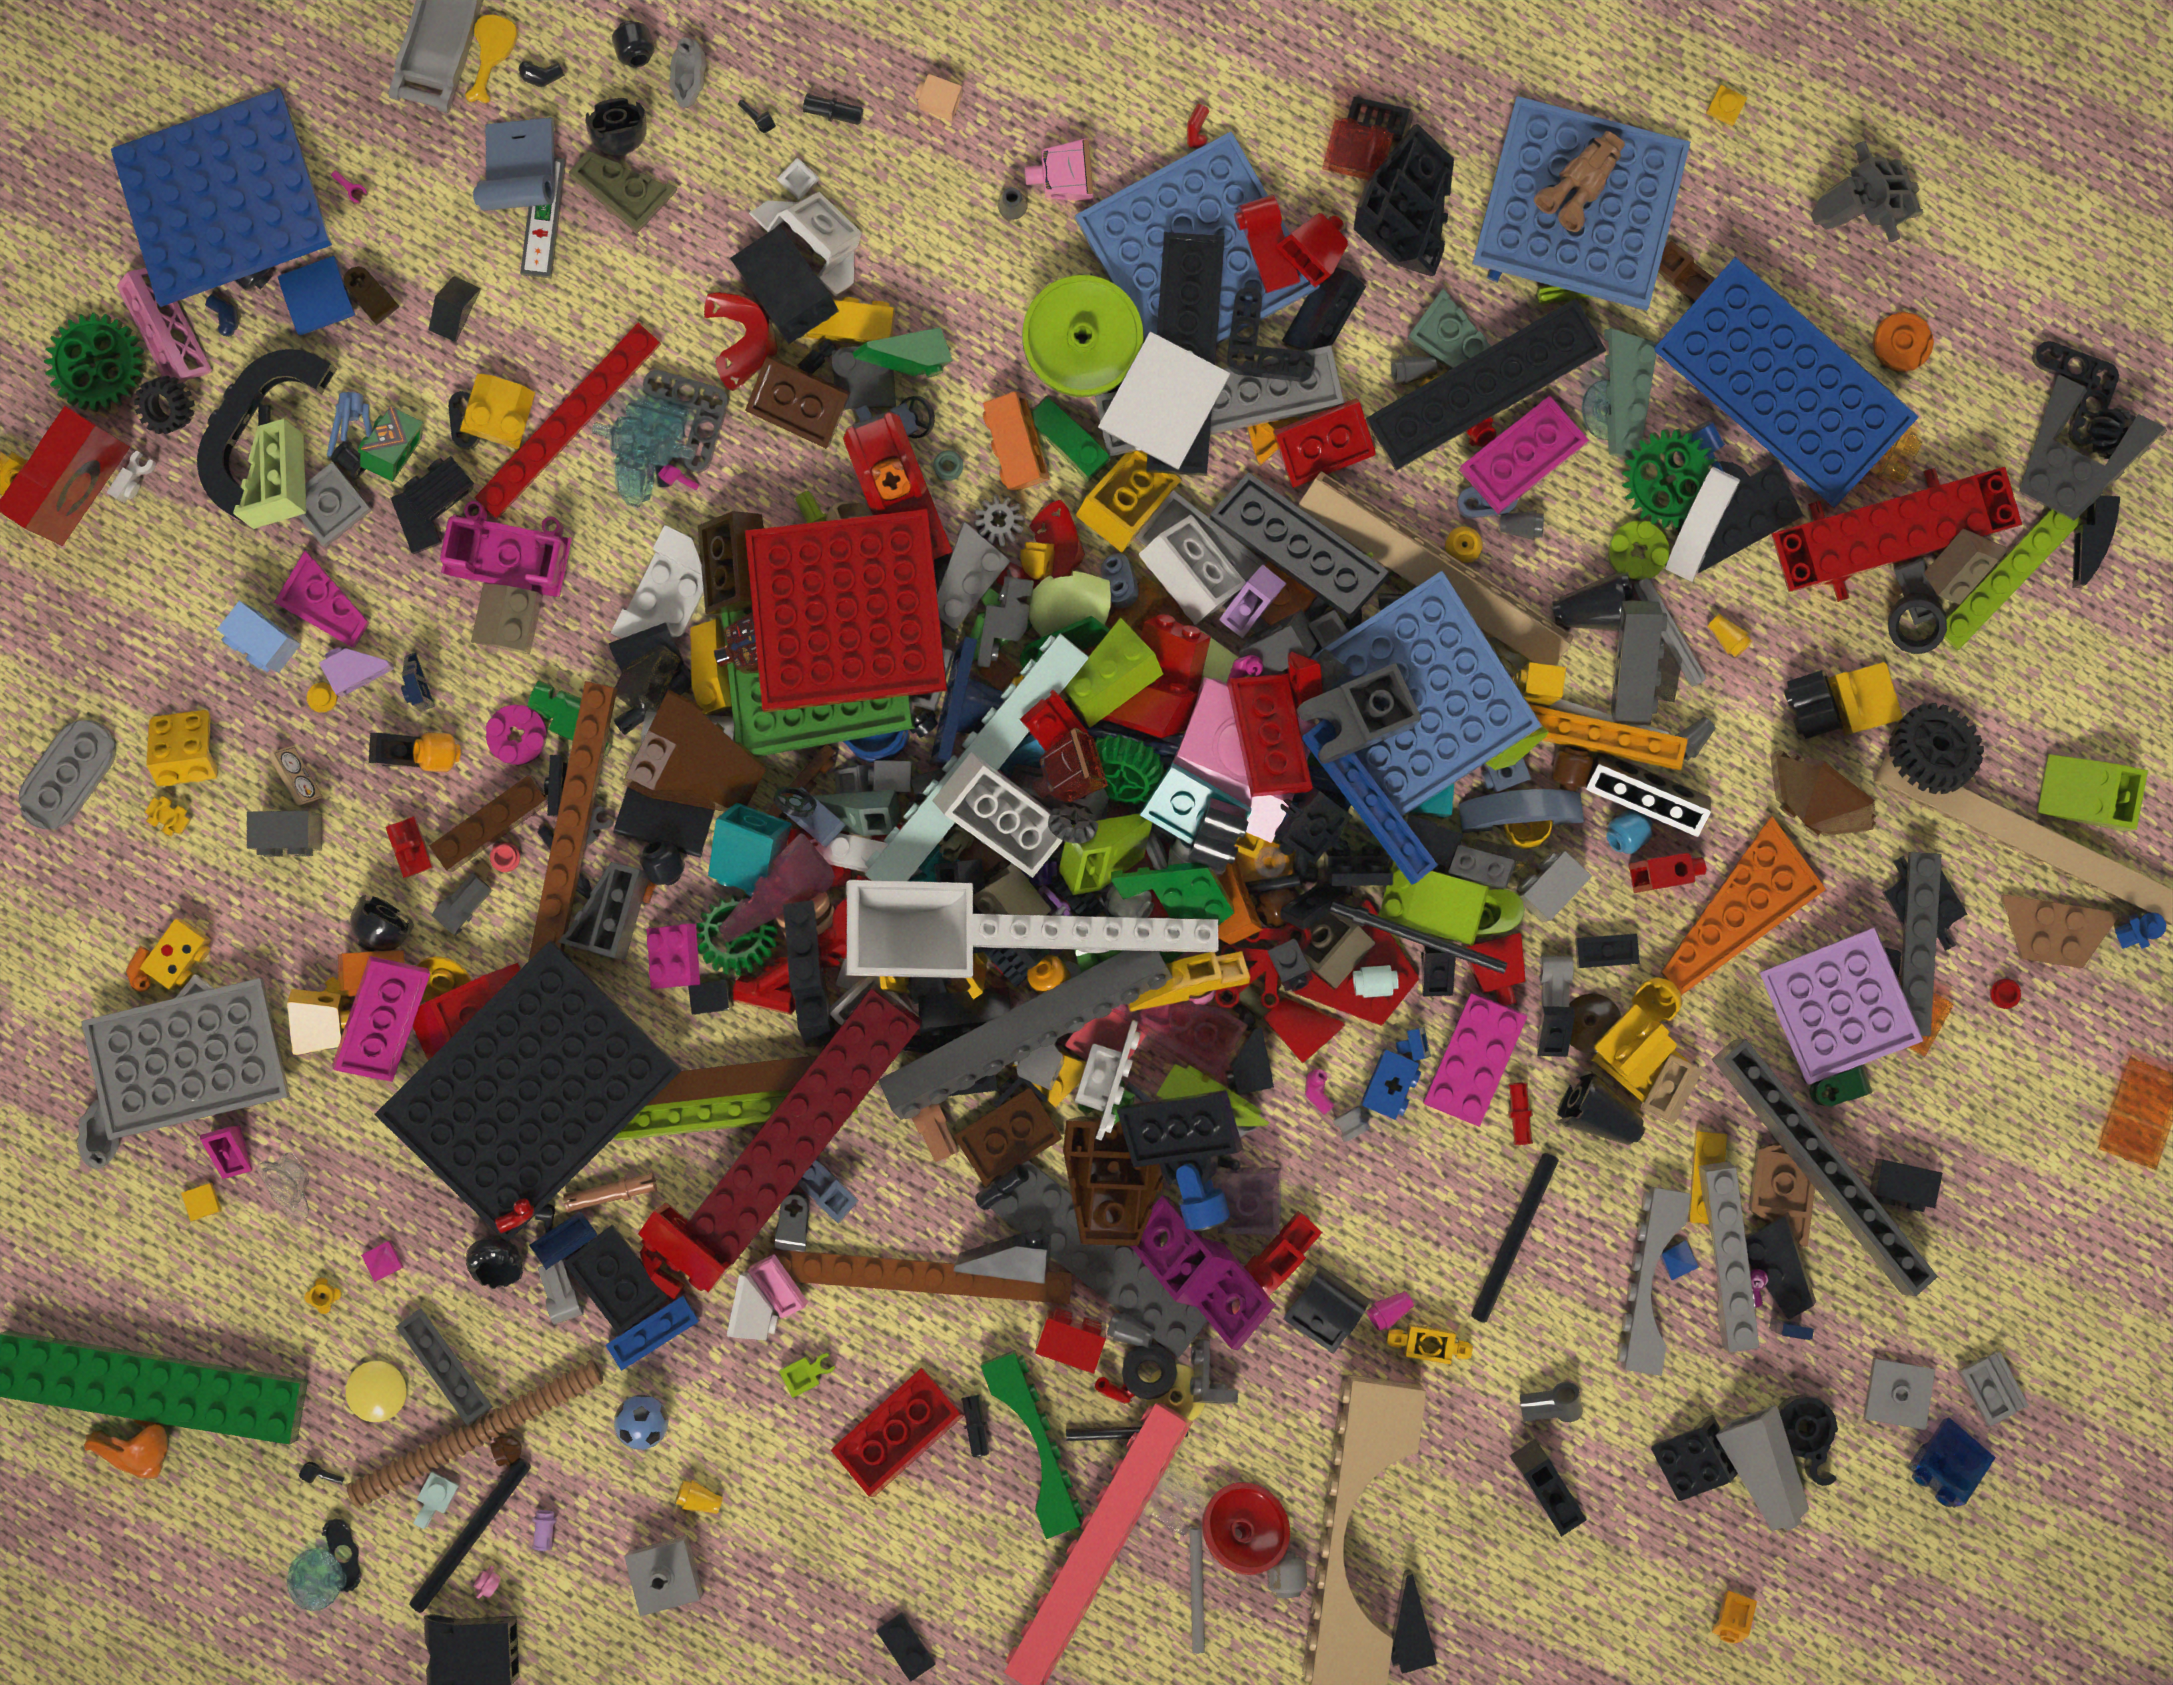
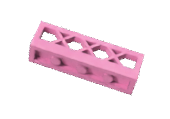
M142 268L128 271L117 284V288L162 377H175L179 379L177 384L182 382L185 384L188 379L209 374L212 369L178 302L167 305L172 312L170 318L160 313L153 289L146 286L143 280L144 277L149 276L147 269ZM171 328L183 334L185 338L184 344L172 338L170 334ZM186 354L194 358L199 368L189 370L183 360L184 355Z

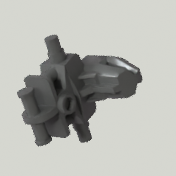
M1866 141L1859 142L1854 146L1859 164L1851 169L1852 177L1845 178L1820 197L1811 213L1812 220L1815 225L1820 224L1824 229L1828 230L1865 214L1871 224L1882 226L1889 242L1897 241L1900 239L1896 227L1897 224H1901L1909 218H1915L1924 213L1916 197V193L1920 190L1918 183L1911 182L1907 172V165H1902L1901 160L1894 159L1888 163L1884 157H1873L1872 153L1869 152Z

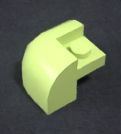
M1072 571V576L1056 579L1048 576L1032 591L1031 596H1027V604L1030 605L1029 619L1031 624L1042 637L1089 616H1093L1105 625L1111 603L1110 581Z

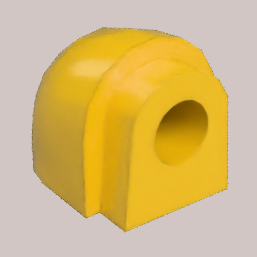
M1025 542L1024 549L1020 551V559L1025 573L1031 578L1042 581L1048 576H1052L1054 544Z

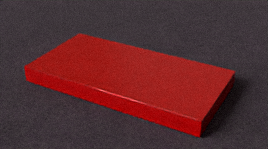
M1288 674L1230 678L1227 685L1251 797L1310 792L1313 787Z

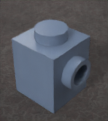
M1523 758L1515 765L1494 770L1492 767L1484 764L1483 768L1485 771L1481 772L1485 787L1487 789L1492 788L1493 793L1531 779Z

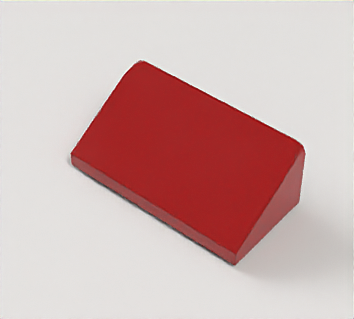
M1290 652L1287 656L1289 681L1297 711L1303 702L1323 694L1321 666L1315 660Z

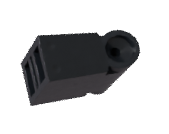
M435 1614L424 1615L425 1644L430 1655L429 1664L426 1668L427 1685H512L520 1677L517 1616L456 1619Z

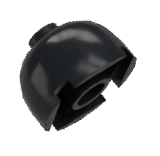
M626 98L608 99L597 103L594 106L595 111L591 115L587 112L585 123L588 135L593 144L606 154L627 155L637 149L645 139L647 132L645 109L638 102H636L635 106L628 104V99Z
M362 895L359 898L350 916V926L354 936L359 940L358 945L369 952H374L375 950L390 951L399 947L414 928L413 921L409 918L406 923L396 915V913L400 912L399 909L378 897L373 896L368 901L366 900V895Z

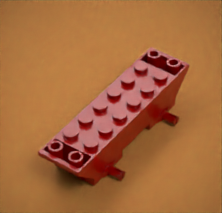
M1936 467L1923 471L1928 489L1826 518L1821 500L1808 504L1813 522L1771 534L1788 592L1809 589L1819 585H1833L1837 602L1850 599L1844 582L1850 577L1918 556L1943 552L1962 529L1982 537H1987L2023 525L2006 467L1941 485Z

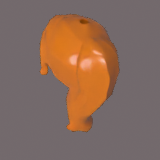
M133 1419L137 1424L145 1426V1429L135 1434L128 1441L118 1439L115 1436L111 1437L104 1433L103 1430H95L91 1434L86 1435L85 1451H93L111 1463L115 1468L124 1472L131 1473L138 1478L154 1479L159 1476L163 1468V1458L168 1449V1437L163 1424Z

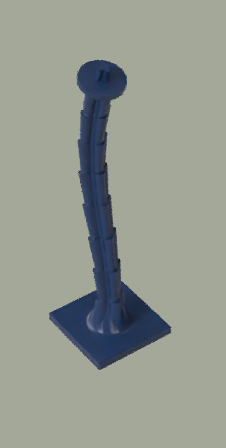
M964 637L955 648L947 691L945 692L929 762L930 765L942 767L949 762L956 733L970 734L974 731L978 734L985 726L981 720L992 707L998 710L1004 702L1001 698V695L1004 693L1003 691L969 678L977 639ZM1072 711L1088 731L1086 736L1082 734L1078 738L1082 753L1085 754L1089 747L1087 746L1088 742L1093 738L1096 742L1097 738L1105 739L1107 734L1113 738H1116L1119 734L1126 739L1132 736V739L1136 742L1143 741L1145 747H1153V753L1160 755V761L1164 763V769L1168 770L1184 736L1183 733H1176L1160 738L1103 719L1089 728L1076 712ZM1028 732L1024 738L1030 736L1031 733ZM1308 765L1312 786L1348 812L1351 806L1350 802L1323 767ZM1307 792L1295 793L1293 799L1301 801Z

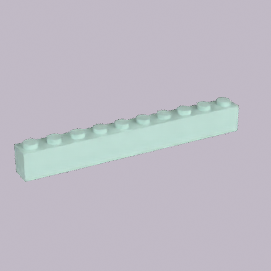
M1059 633L1056 638L1050 635L1040 647V650L1044 652L1037 662L1031 659L1020 672L1024 676L1017 686L1011 683L1001 695V698L1004 700L1003 704L998 710L992 707L981 720L985 724L978 734L972 731L962 743V746L966 748L959 758L953 755L950 761L942 768L946 772L939 782L933 779L923 791V794L927 796L920 806L914 803L903 816L907 820L903 827L899 830L895 826L884 840L888 845L880 854L876 850L867 860L865 865L869 869L866 871L865 876L872 881H908L955 823L944 815L932 800L972 752L997 771L1029 732L1019 719L1041 699L1046 700L1051 695L1050 691L1054 690L1060 694L1088 660L1089 656Z

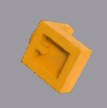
M1728 1590L1724 1594L1719 1619L1713 1625L1712 1633L1719 1635L1721 1640L1728 1643L1742 1642L1750 1635L1757 1601Z

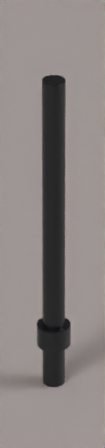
M1333 900L1330 912L1350 918L1354 924L1372 926L1502 974L1506 970L1507 962L1369 913V909L1359 905L1355 908Z

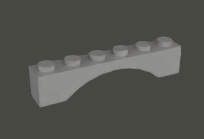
M1729 1161L1700 1165L1698 1167L1702 1197L1710 1226L1716 1264L1718 1322L1722 1346L1729 1353L1758 1349L1760 1347L1737 1168Z
M1650 1186L1649 1192H1644L1642 1210L1646 1211L1644 1223H1639L1637 1229V1240L1641 1241L1639 1253H1634L1632 1260V1270L1636 1271L1635 1282L1629 1283L1627 1300L1631 1301L1630 1313L1624 1314L1622 1331H1626L1625 1344H1619L1617 1361L1621 1362V1367L1625 1370L1662 1376L1667 1345L1659 1333L1653 1316L1651 1301L1652 1280L1657 1262L1664 1248L1673 1236L1686 1225L1691 1198L1690 1193Z

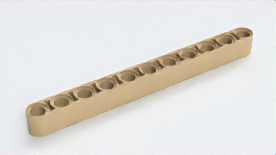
M1886 754L1873 781L1877 785L1882 783L1888 786V790L1904 798L1909 796L1915 799V803L1933 812L1935 809L1942 812V816L1960 825L1965 823L1970 826V830L1988 838L1991 836L1998 839L1997 843L2013 851L2018 849L2025 853L2024 856L2042 865L2045 862L2052 866L2051 869L2069 878L2072 875L2078 878V882L2096 891L2099 888L2107 892L2106 896L2123 904L2125 902L2134 905L2133 909L2143 914L2158 913L2164 918L2166 924L2173 925V889L1962 787L1947 794H1941L1940 791L1937 794L1929 793V787L1925 791H1921L1918 789V782L1912 786L1907 782L1910 778L1908 775L1903 778L1898 772L1902 767H1894L1892 761L1895 757H1890V754Z

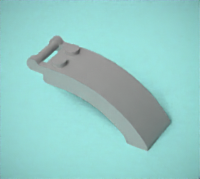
M483 0L415 1L412 16L395 61V74L389 88V98L395 100L403 98L437 107L439 111L444 113L450 112L452 100L467 61L474 36V26L479 18ZM408 81L442 90L441 96L405 87L404 83Z

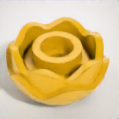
M1467 526L1453 529L1445 541L1446 552L1461 563L1474 562L1483 549V541L1479 533ZM1462 542H1466L1467 547H1463Z

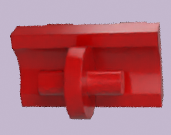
M415 816L385 827L403 878H408L434 868Z

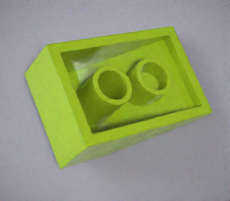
M1393 862L1391 869L1393 872V885H1387L1379 916L1438 938L1473 946L1489 887L1430 871L1417 883L1411 885L1396 863Z

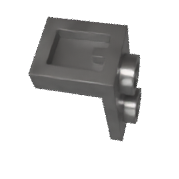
M1458 845L1448 873L1450 876L1462 880L1475 881L1506 889L1515 862L1510 858Z
M1201 1339L1195 1341V1346L1192 1347L1190 1355L1191 1363L1194 1364V1377L1190 1380V1393L1193 1395V1402L1214 1404L1238 1403V1390H1228V1384L1213 1383L1210 1384L1209 1388L1210 1340Z

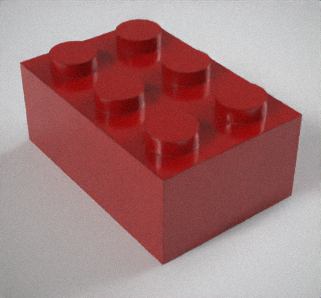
M1055 1307L1054 1312L1048 1310L1036 1343L1035 1354L1094 1374L1106 1341V1330L1101 1328L1102 1323L1088 1317H1084L1083 1322L1073 1319L1072 1312L1059 1307Z

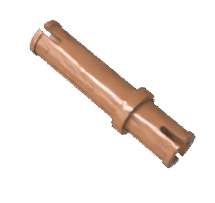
M651 1172L630 1179L621 1177L617 1182L572 1193H564L563 1200L568 1202L564 1203L569 1213L574 1210L619 1199L628 1201L631 1200L632 1196L657 1191V1184H654L656 1179L654 1173Z

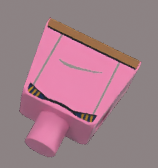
M1089 138L1041 150L1042 165L1025 167L1026 185L1044 184L1045 198L1093 202Z

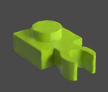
M829 1352L821 1354L812 1364L808 1357L805 1356L779 1370L792 1398L819 1385L820 1381L817 1375L829 1374L835 1370L836 1365L824 1368L821 1364V1360L830 1355Z

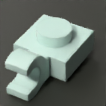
M432 1471L417 1498L418 1501L424 1503V1506L413 1524L425 1529V1527H428L436 1510L444 1514L460 1485Z

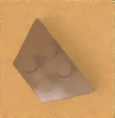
M2005 894L2001 895L2002 905L2004 904L2008 915V923L2016 940L2019 957L2025 960L2083 968L2119 918V913Z
M1779 1142L1756 1149L1748 1210L1767 1223L1788 1212L1794 1238L1797 1239L1800 1246L1808 1247L1815 1194L1814 1185Z

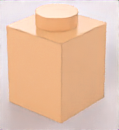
M928 74L925 82L920 81L915 98L918 99L919 109L953 121L963 95L961 85Z

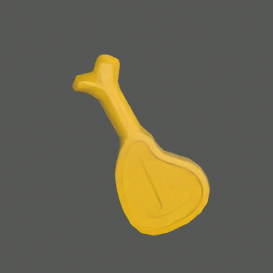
M484 15L475 23V38L481 47L479 56L480 67L475 84L465 92L468 102L480 100L483 103H488L491 101L486 92L491 69L510 55L517 42L518 29L515 24L498 15Z

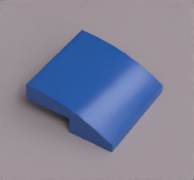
M334 256L277 276L290 316L299 336L356 315L338 262Z

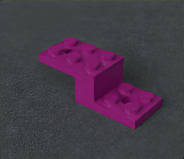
M1162 1195L1151 1208L1153 1211L1139 1245L1130 1247L1175 1302L1197 1307L1231 1349L1238 1351L1276 1304L1224 1243L1203 1238L1198 1231L1186 1229L1180 1209L1169 1197ZM1166 1231L1168 1240L1164 1246H1161L1160 1237ZM1239 1298L1240 1309L1234 1314L1232 1304Z

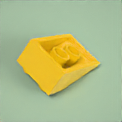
M1142 450L1125 453L1086 496L1075 515L1122 553L1136 538L1137 534L1169 494L1182 481L1175 474L1146 472L1148 454Z

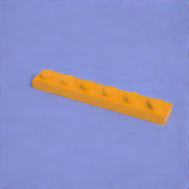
M1530 705L1540 723L1549 731L1543 741L1681 771L1688 741L1687 738Z

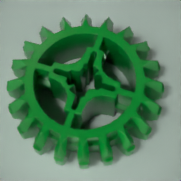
M1107 734L1105 739L1097 738L1095 745L1107 780V785L1103 788L1108 797L1113 799L1114 803L1121 801L1126 806L1130 802H1133L1135 805H1139L1141 801L1146 802L1164 775V763L1160 761V755L1153 753V747H1145L1143 741H1134L1132 736L1126 739L1119 734L1116 738H1113ZM1090 746L1084 755L1086 765L1094 762ZM1096 768L1093 772L1089 773V778L1100 780Z
M732 894L731 902L726 903L725 899L720 897V906L709 905L710 914L701 912L703 922L696 923V929L700 932L697 934V943H699V954H704L703 960L706 964L712 963L713 970L718 971L723 967L724 974L728 976L731 970L735 969L736 975L740 976L742 968H747V971L752 973V965L754 963L763 967L762 956L771 958L772 953L769 948L776 947L777 943L773 937L777 936L778 932L777 928L773 927L775 924L774 917L768 916L769 910L766 906L760 908L761 905L757 899L749 903V898L746 895L738 902L737 897ZM746 917L752 919L760 926V933H755L753 929L747 928ZM732 918L729 922L722 923L725 920ZM740 930L742 935L739 936L737 934L738 937L733 938L732 941L731 935L733 934L735 936V933L739 932ZM713 937L719 938L721 942L726 943V953L721 952L713 945ZM744 948H750L747 951L740 953V951Z

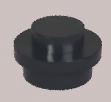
M923 710L915 715V728L909 729L911 733H916L921 738L931 732L938 725L935 719L936 714L933 711L926 713Z

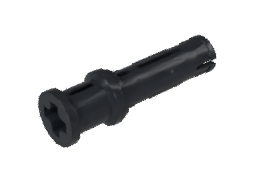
M685 663L680 665L681 669L668 679H661L658 684L659 687L614 719L616 726L624 735L644 721L646 711L657 712L668 689L682 695L692 687L691 670Z

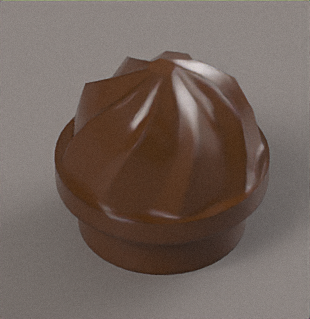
M500 1436L496 1442L490 1444L492 1455L499 1467L505 1464L511 1466L520 1457L521 1443L512 1436Z

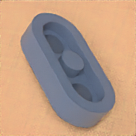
M1474 487L1463 490L1457 499L1458 511L1466 518L1473 519L1498 515ZM1470 498L1477 501V507L1474 509L1469 508L1466 504ZM1518 499L1499 515L1510 513L1517 505Z
M1122 553L1108 556L1101 565V573L1103 579L1110 581L1111 602L1117 608L1129 607L1137 600L1139 595L1133 565Z

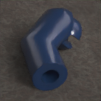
M212 293L207 298L205 306L218 313L219 333L226 337L232 336L239 324L237 310L233 305Z

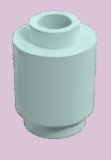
M1390 965L1361 967L1360 971H1353L1355 995H1363V998L1392 996L1393 989H1398L1397 971H1391Z

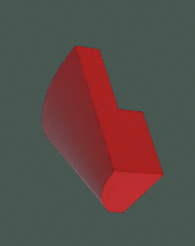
M1283 998L1276 1007L1268 1011L1263 1017L1265 1022L1301 1063L1308 1060L1345 1026L1340 1020L1287 998Z

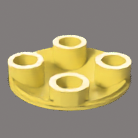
M370 1361L360 1365L352 1372L346 1384L345 1394L350 1409L359 1418L369 1422H383L394 1417L404 1406L407 1387L403 1375L392 1363Z

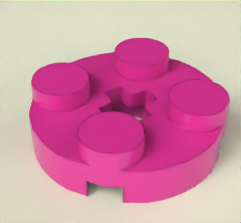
M509 705L503 707L486 724L488 748L496 758L504 763L512 765L528 764L537 759L545 747L548 735L546 724L537 712L527 706ZM513 727H516L518 730H524L525 734L521 736L522 742L517 743L515 740H509Z

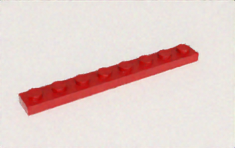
M638 322L474 498L498 519L657 350L661 343Z

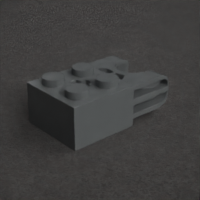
M1396 663L1303 702L1297 709L1299 717L1304 721L1322 718L1328 720L1334 726L1336 732L1335 739L1325 744L1317 754L1322 764L1332 762L1410 730L1422 719ZM1379 705L1381 711L1377 710L1374 706Z

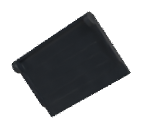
M627 787L613 833L646 843L655 840L669 841L676 846L678 852L701 858L715 810L649 798Z

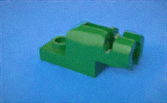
M537 681L530 695L527 707L537 711L549 721L552 718L553 720L548 730L573 741L581 698L563 690L559 691L557 696L553 698L554 687L542 681ZM606 742L604 752L606 756H608L612 747L608 742Z

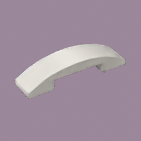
M1715 467L1711 468L1678 535L1667 562L1666 570L1691 582L1694 581L1704 560L1705 552L1726 508L1730 504L1740 479Z

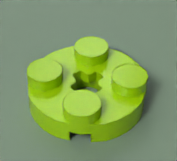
M1632 521L1621 526L1612 536L1608 548V559L1615 572H1628L1630 580L1652 579L1663 570L1669 560V544L1664 533L1658 527L1652 525L1650 521ZM1637 543L1639 546H1645L1644 559L1631 555V552L1634 550L1633 544Z

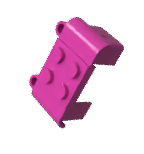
M476 501L466 504L464 512L467 517L453 514L448 519L440 554V560L443 563L441 573L477 582L507 585L536 591L543 595L560 597L572 537H562L564 527L558 519L552 516L546 517L542 521V530L544 532L486 521V509ZM479 508V513L476 516H472L473 510ZM553 523H556V529L554 531H549V526Z

